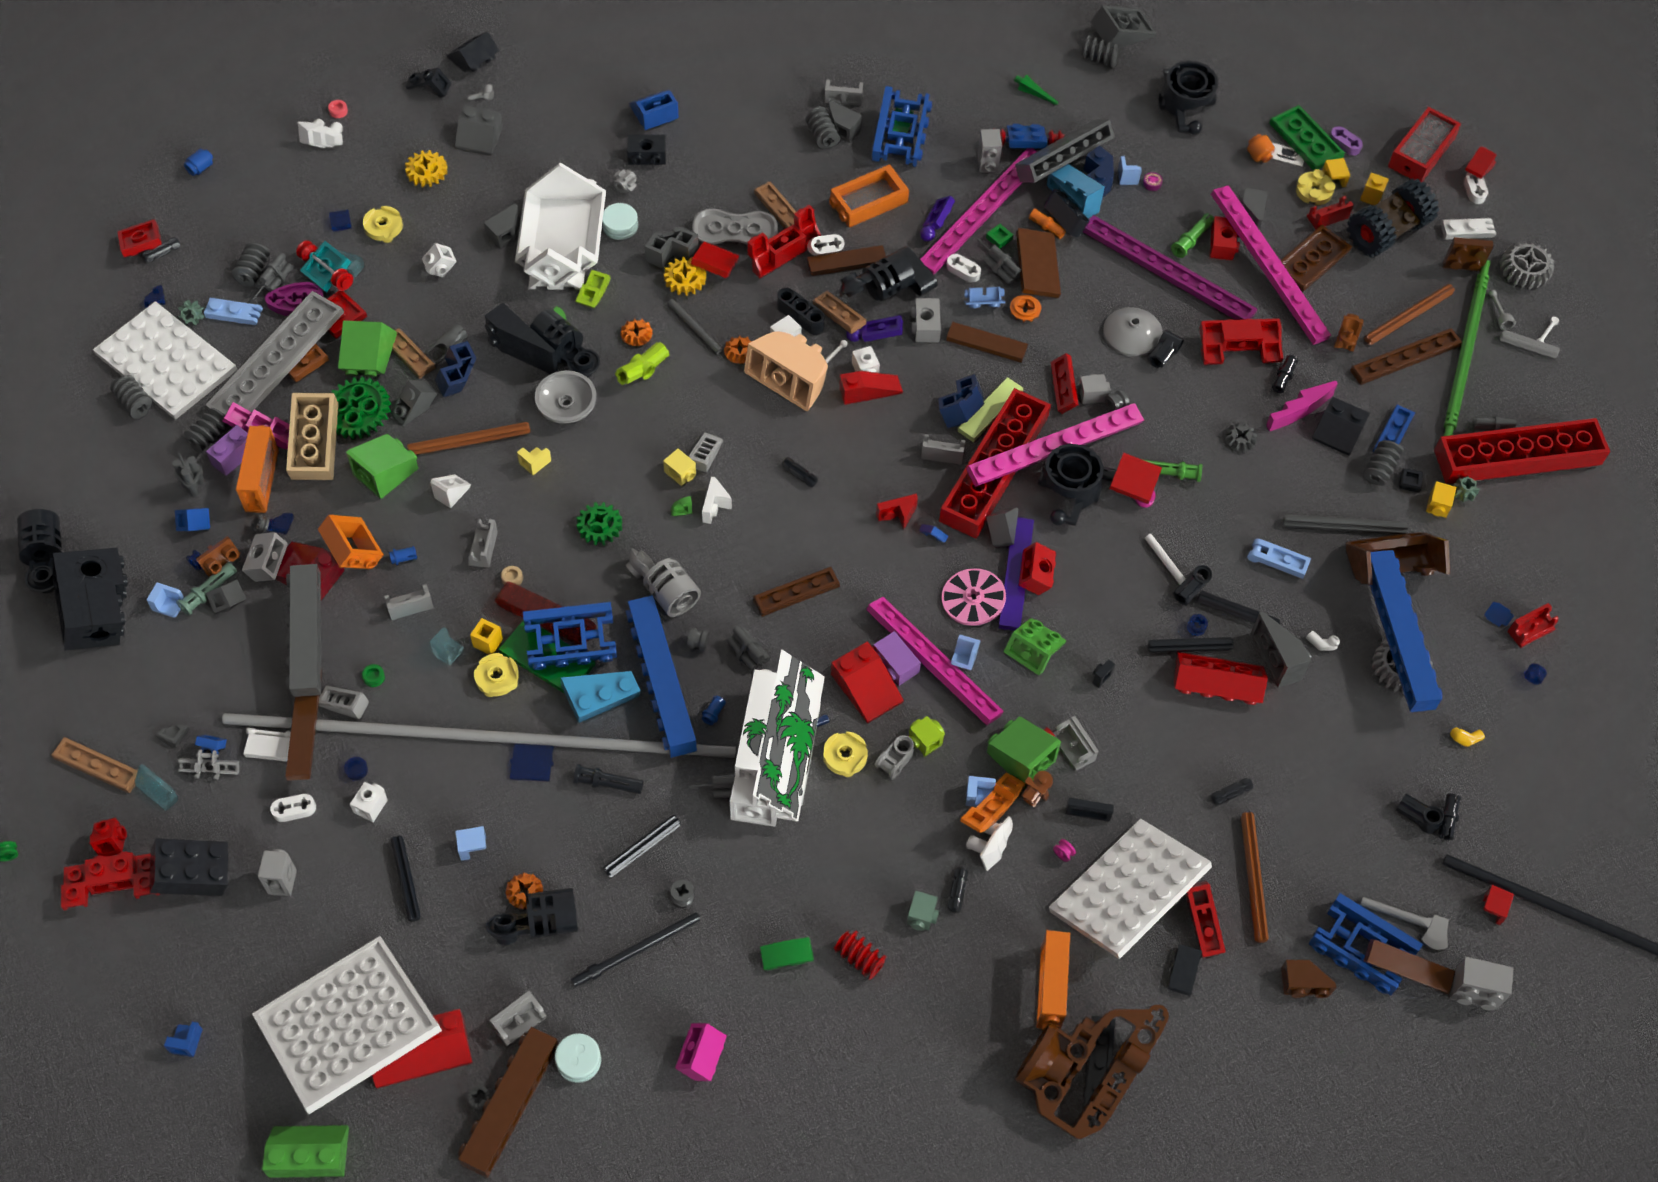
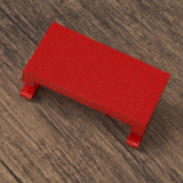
M1343 196L1336 204L1316 210L1317 206L1311 207L1306 217L1317 230L1321 225L1326 227L1349 219L1354 205L1351 201L1345 205L1346 196Z
M1547 603L1516 619L1507 632L1518 646L1522 648L1556 629L1555 625L1558 622V616L1550 617L1549 612H1551L1552 606Z

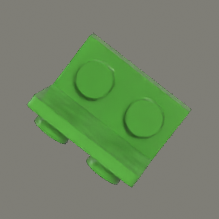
M1030 618L1012 633L1004 653L1040 675L1043 673L1050 657L1065 645L1066 640L1059 633L1045 627L1042 622Z

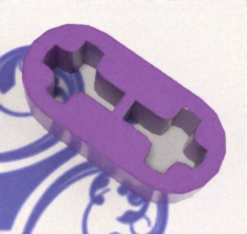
M1338 126L1332 129L1329 137L1345 153L1352 156L1360 153L1363 143L1358 137L1343 127Z

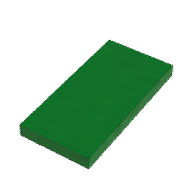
M1300 105L1270 118L1269 124L1313 171L1323 168L1326 160L1344 157L1345 152Z
M524 620L499 648V653L505 657L512 658L516 664L563 693L564 691L560 684L562 677L587 675L596 665L593 660L590 664L578 665L576 662L569 663L567 667L550 665L543 670H534L533 667L529 668L527 651L538 650L536 632H525ZM541 628L542 636L553 635L548 631L544 630L543 628ZM560 639V647L570 646ZM555 643L543 644L544 657L557 655Z

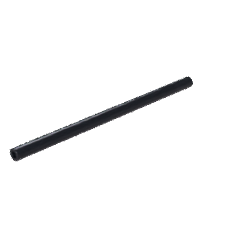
M1446 854L1442 864L1487 884L1497 886L1520 898L1658 956V943L1448 854Z

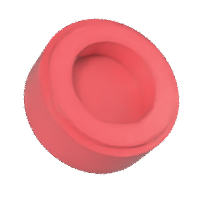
M334 100L328 105L329 114L333 118H342L348 113L347 105L342 100Z

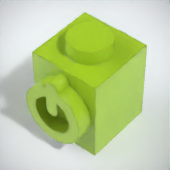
M926 716L922 720L917 719L911 724L909 737L913 740V747L915 749L918 748L925 757L943 744L945 732L938 721Z

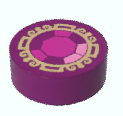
M1147 173L1144 176L1143 186L1147 190L1157 191L1161 188L1163 179L1158 173Z

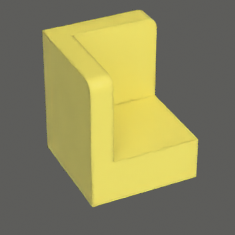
M536 447L530 453L526 449L521 448L517 452L519 464L531 475H535L551 462L550 450L547 448L541 451Z

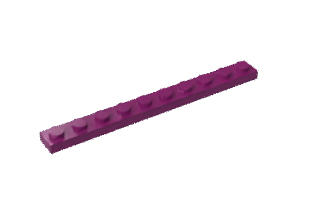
M1094 215L1089 219L1090 222L1083 230V233L1235 320L1252 319L1257 312L1256 307Z

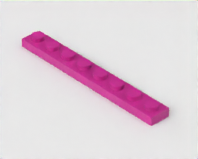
M884 597L868 605L866 610L890 633L895 631L918 660L981 721L989 725L1002 716L1004 711L957 666L951 665V661Z

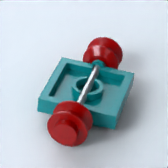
M308 240L298 245L296 254L306 262L300 271L325 292L332 285L336 286L340 291H345L351 287L353 276L346 269L352 262L328 242L324 241L319 248Z

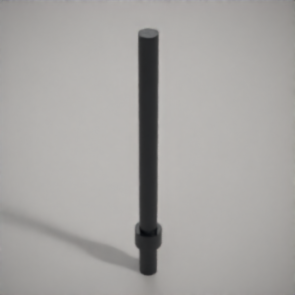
M695 912L598 965L595 963L587 967L585 972L571 978L574 987L590 979L595 980L602 976L601 973L700 921L698 913Z

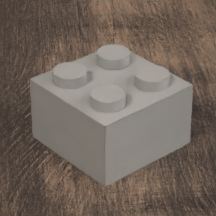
M1465 957L1454 969L1456 972L1450 989V999L1456 1000L1459 1004H1474L1481 1006L1485 1010H1497L1512 994L1513 967Z

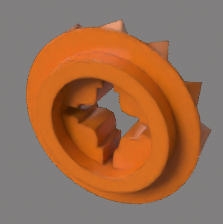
M1030 295L1017 296L1010 303L1011 315H1014L1016 320L1021 319L1023 323L1026 320L1032 322L1034 318L1039 317L1041 304ZM1025 305H1027L1026 313L1023 311V307H1025Z
M634 318L630 322L626 321V324L621 327V338L628 345L641 346L652 338V328L649 322H644L643 318L641 320ZM635 328L639 331L638 336L634 332Z
M740 335L738 338L731 337L730 341H726L724 347L726 358L733 363H745L748 343L752 341L748 337L742 338ZM739 345L742 346L741 354H739L738 351Z
M523 872L521 875H514L513 879L507 883L505 891L509 903L519 909H527L526 895L523 892L519 894L521 891L520 884L525 888L529 886V893L543 892V885L540 879L534 874Z

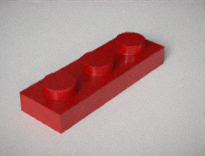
M1067 353L1051 361L1057 410L1062 414L1079 406L1072 358Z

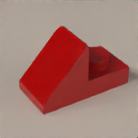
M1483 146L1479 147L1465 168V171L1482 179L1494 167L1496 163L1494 160L1497 154Z
M917 493L877 503L876 516L878 521L892 520L895 517H899L901 525L905 529L917 508Z

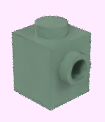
M915 891L907 924L911 925L915 930L923 931L925 929L929 931L931 923L936 924L939 910H936L938 897Z

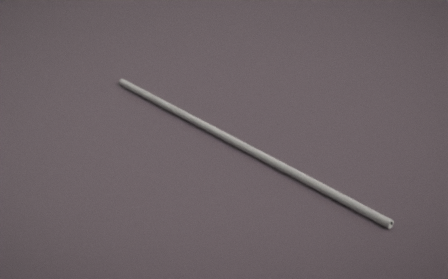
M224 713L222 718L223 724L288 729H291L292 726L291 717ZM317 719L316 730L670 754L669 750H664L662 742L321 719ZM697 744V752L685 755L735 758L736 747Z

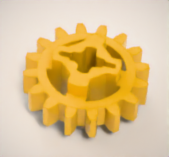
M421 150L420 155L414 153V158L409 157V162L405 163L406 175L410 182L414 181V185L421 183L422 187L425 184L432 187V183L438 185V180H444V175H447V163L444 161L443 156H439L438 152L432 154L431 150L427 153Z
M682 257L681 261L675 258V263L669 262V268L665 267L664 281L666 282V287H670L671 292L676 290L677 295L684 292L685 296H688V292L696 294L695 289L702 290V285L706 284V271L690 264L692 257L689 260Z

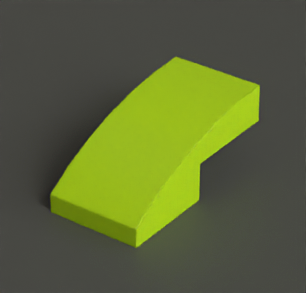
M591 269L586 284H582L576 303L595 308L609 284L610 275Z

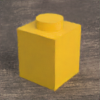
M1371 172L1360 201L1371 205L1380 203L1389 178Z
M1436 481L1430 492L1426 512L1446 518L1452 508L1457 487Z
M483 618L480 619L470 634L473 647L488 655L494 654L503 641L501 627Z

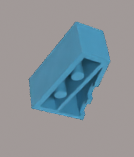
M1069 164L1048 175L1047 186L1051 191L1056 188L1064 192L1087 218L1099 213L1105 188L1103 185Z
M632 671L562 677L560 682L578 723L639 697L641 691Z

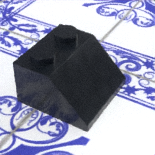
M487 31L474 36L446 56L464 72L469 70L475 72L482 67V62L486 61L488 63L495 59L496 56L494 54L500 50Z
M1332 396L1312 440L1350 456L1370 413Z

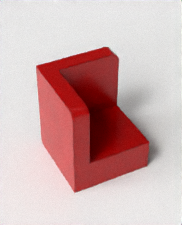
M1491 885L1486 891L1483 898L1485 902L1483 909L1498 916L1496 924L1501 925L1507 918L1514 894L1494 885Z

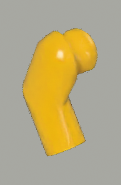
M1455 727L1450 732L1453 740L1465 747L1485 739V735L1480 729L1469 733Z

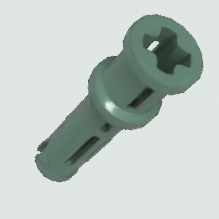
M227 562L220 572L210 576L199 587L191 588L190 593L182 600L178 599L176 601L178 607L186 615L190 616L197 606L206 602V593L221 586L237 572L236 568L230 562Z

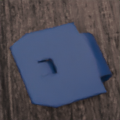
M1492 602L1484 614L1487 620L1498 627L1501 624L1507 626L1514 617L1510 612L1511 610L1497 602Z

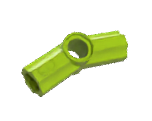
M656 342L642 355L636 354L628 364L616 369L615 375L618 382L624 385L639 378L644 380L650 378L656 366L669 356V351L663 343Z

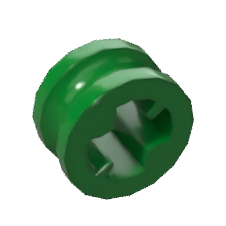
M5 841L0 843V861H10L18 857L16 842Z

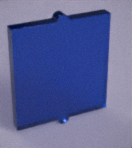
M514 744L513 758L510 759L512 764L510 779L550 781L551 767L554 766L552 761L554 746Z

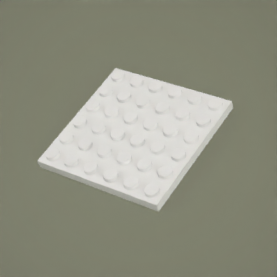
M381 936L252 1013L308 1114L442 1031Z

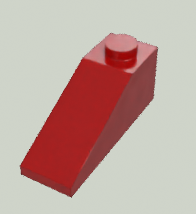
M865 371L840 374L839 389L844 405L903 394L898 375Z
M1207 881L1197 882L1185 895L1199 947L1202 951V957L1226 953L1210 884Z

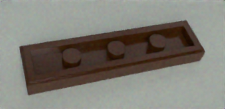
M883 245L810 256L807 257L811 276L865 268L886 257Z
M952 322L946 337V341L1022 363L1028 347L1027 343L956 322Z
M828 567L753 596V600L763 617L840 587V582L832 567Z
M1370 939L1363 961L1448 994L1456 972L1374 939Z

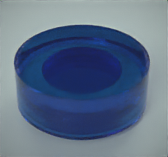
M352 757L345 763L344 771L349 779L361 780L367 775L368 766L363 758Z

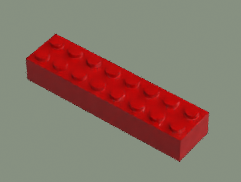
M1014 388L966 468L976 462L1035 441L1049 417L1051 404ZM965 468L941 507L939 522L977 539L987 522L986 517L992 514L1016 472L975 487Z
M1597 418L1442 436L1434 449L1446 484L1456 483L1459 477L1463 479L1467 476L1476 481L1599 466L1604 463L1611 452Z

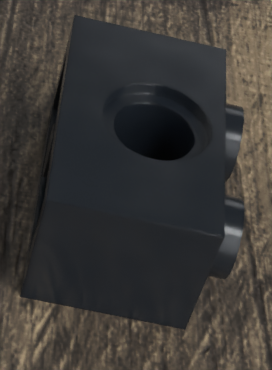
M628 135V165H666L665 135Z

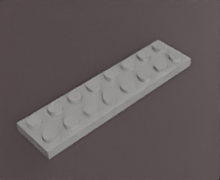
M312 291L205 405L207 409L215 408L226 415L232 402L251 412L256 409L344 313L342 307Z

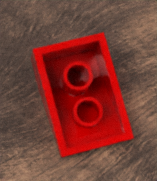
M868 641L831 662V676L867 724L904 702L884 663Z

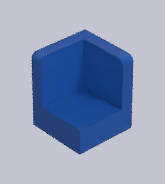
M209 508L174 510L176 531L210 529Z
M192 1022L191 1026L179 1024L174 1038L167 1037L164 1047L171 1054L194 1057L203 1029L197 1022Z

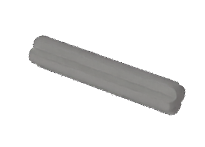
M1503 330L1500 336V341L1548 357L1556 358L1560 351V348L1507 330Z

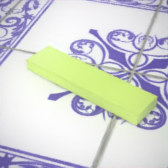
M1007 377L984 401V405L966 423L958 427V432L972 442H975L994 422L1013 389L1016 388L1023 392V387Z

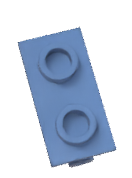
M1000 286L986 287V295H983L982 287L968 288V290L964 291L965 298H968V300H964V303L969 305V308H979L981 304H988V307H1000V304L1005 303L1001 299V296H1004V288H1000Z

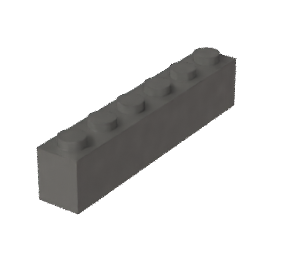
M1094 120L1015 164L1020 182H1037L1114 138L1110 120Z
M317 564L290 566V574L286 575L287 586L290 587V594L286 595L287 607H290V614L286 615L287 627H290V635H286L287 648H290V655L286 656V666L289 669V676H286V688L291 691L294 697L321 695V572Z

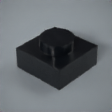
M1108 659L1104 664L1100 663L1095 668L1092 683L1096 687L1100 688L1113 674L1115 663Z

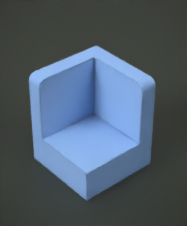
M1125 156L1120 157L1118 166L1119 184L1138 185L1142 171L1141 167L1126 165Z
M157 582L149 594L147 602L152 611L175 618L180 611L176 601L178 599L182 600L184 596L179 589Z
M959 635L950 664L971 670L977 656L980 640Z
M969 776L965 806L977 807L994 790L996 779Z
M483 826L456 831L457 847L461 861L469 860L470 852L486 849V833Z

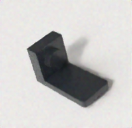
M437 67L411 74L405 87L410 90L429 85L441 98L446 96L452 83Z

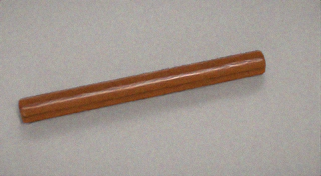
M1451 284L1443 286L1366 334L1364 341L1368 345L1376 343L1451 296L1455 288Z
M528 422L411 443L407 445V449L413 451L415 455L529 434L530 427Z
M1244 812L1241 815L1254 936L1257 943H1265L1269 937L1255 818L1252 812Z

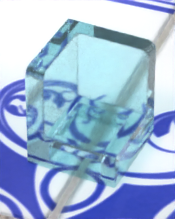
M445 627L430 641L433 655L449 666L464 651L461 644L449 637L448 630Z

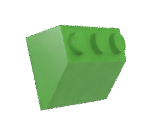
M273 1126L265 1144L262 1170L269 1178L344 1176L349 1126Z

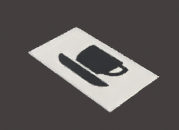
M1272 143L1275 147V151L1272 154L1273 159L1303 166L1304 160L1293 148Z

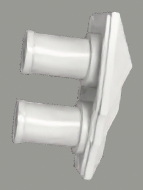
M316 119L313 123L298 121L300 143L320 148L343 145L341 134L343 126L338 122H334L331 127H326L321 119Z
M1009 816L1003 823H995L984 831L991 835L988 842L974 835H971L967 841V849L980 853V858L986 871L994 866L1002 857V852L1007 845V840L1013 827V822Z

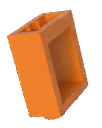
M328 515L318 528L339 567L373 569L384 555L362 517ZM346 537L352 538L358 549H353Z

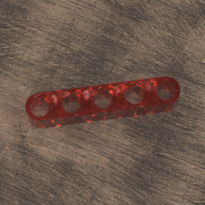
M508 581L495 597L497 605L522 618L524 611L563 607ZM584 619L585 631L596 630L597 626L593 621ZM553 623L540 624L541 627L554 633ZM580 627L559 629V636L582 645Z

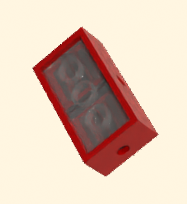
M1428 107L1393 151L1388 167L1410 179H1419L1420 183L1423 182L1455 140L1462 123Z

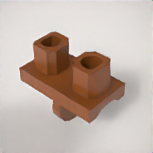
M1350 313L1347 316L1344 315L1334 348H1345L1354 352L1364 320L1359 319L1358 315Z
M227 536L216 545H209L207 547L208 550L196 558V561L202 567L205 574L210 577L212 574L216 575L220 572L227 562H234L238 559L240 552Z
M1039 771L1035 774L1033 780L1028 776L1025 780L1027 788L1021 795L1024 798L1023 800L1033 808L1037 806L1041 799L1047 801L1050 797L1048 790L1053 784L1052 775L1047 771Z

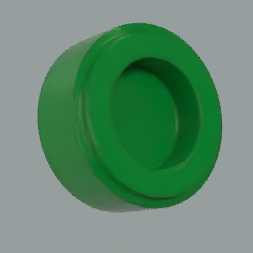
M371 664L363 669L362 679L367 686L377 687L384 682L385 673L381 666Z

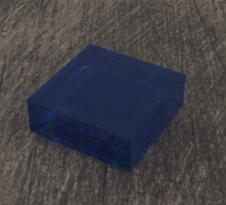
M348 209L329 213L333 232L352 228Z

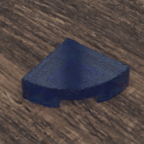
M162 285L154 287L153 291L144 299L146 308L155 301L160 305H165L166 301Z
M283 513L281 516L270 519L267 530L287 535L294 519L293 513Z

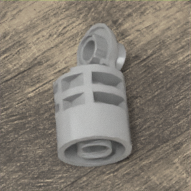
M634 548L631 549L629 562L626 564V567L636 578L644 577L643 585L654 596L655 600L669 617L680 616L697 603L701 596V590L676 560L667 558L655 565L644 551L640 550L638 552Z

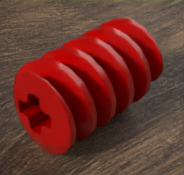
M857 930L851 934L849 931L845 932L835 944L834 951H841L840 955L842 958L848 957V963H855V969H862V975H870L869 980H871L883 967L887 956L883 955L878 958L879 949L871 952L872 943L864 946V936L857 940Z

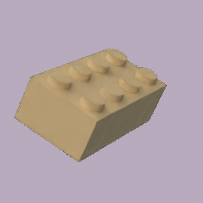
M292 393L286 467L291 480H333L338 401L334 393Z

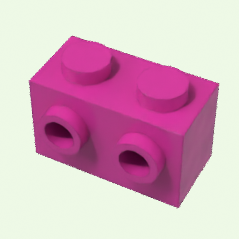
M691 1023L675 1069L695 1081H711L727 1036L708 1023Z

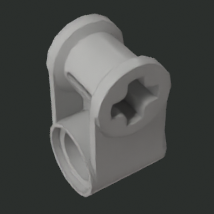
M905 735L897 737L878 757L874 766L888 773L889 778L892 780L895 779L913 756V740ZM904 746L907 747L909 750L904 752L900 751L898 748Z

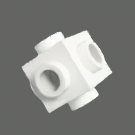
M437 243L422 258L426 271L431 275L444 277L456 263L451 248Z

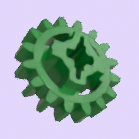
M594 502V507L591 508L589 505H586L587 511H580V516L577 517V531H579L581 538L585 537L586 543L592 540L595 546L598 542L605 545L606 540L612 543L613 536L619 537V531H622V516L619 515L618 509L614 510L612 504L606 507L605 502L601 506Z

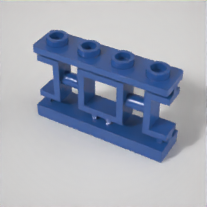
M885 87L872 150V161L879 162L880 158L887 161L888 153L905 155V164L913 163V167L917 166V161H921L923 153L920 146L925 144L926 133H923L924 128H928L929 117H926L927 112L931 113L932 101H929L930 94L926 93V96L918 94L917 101L899 99L900 90L894 92L893 87ZM894 100V107L902 108V112L892 111L891 118H888L891 102ZM921 104H923L921 121L919 123L918 115L909 114L910 110L920 111ZM895 121L913 123L911 134L893 131ZM885 132H888L887 139L895 140L896 144L886 143L885 149L882 150ZM916 136L917 141L914 155H911L912 147L903 146V142L913 143Z
M611 602L523 612L525 632H536L538 650L527 651L529 668L533 667L534 670H543L550 665L567 667L569 663L577 662L578 665L590 664L593 660L610 662L613 661V658H617L615 641L604 642L602 624L613 623ZM597 618L598 629L585 631L584 619ZM553 623L554 634L542 636L540 624ZM580 627L582 645L560 647L559 629ZM599 638L601 650L588 652L586 640ZM555 643L557 655L544 657L543 644Z
M1339 893L1327 912L1328 915L1337 921L1329 933L1318 927L1309 945L1317 953L1325 954L1333 959L1334 963L1338 966L1346 967L1354 972L1357 978L1373 984L1379 992L1392 995L1398 988L1402 978L1387 970L1383 975L1372 968L1373 965L1363 962L1365 955L1350 946L1356 935L1359 933L1368 940L1374 939L1385 944L1387 943L1392 947L1413 955L1419 952L1423 944ZM1344 917L1356 924L1353 932L1340 926ZM1335 933L1347 940L1343 948L1330 941Z

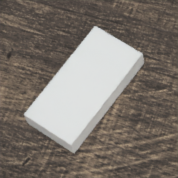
M249 733L243 754L245 757L287 762L290 738Z

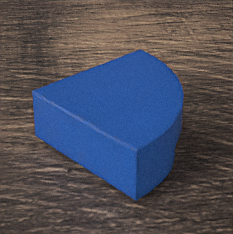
M922 524L919 529L924 535H932L939 542L944 543L948 538V535L935 526Z

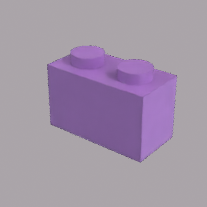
M236 425L211 446L206 453L212 466L227 476L240 465L248 433Z
M895 631L873 644V649L879 655L892 680L898 686L920 672L921 662Z

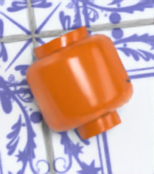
M1258 134L1248 141L1247 151L1255 162L1262 161L1266 163L1273 158L1272 154L1275 151V147L1267 135Z

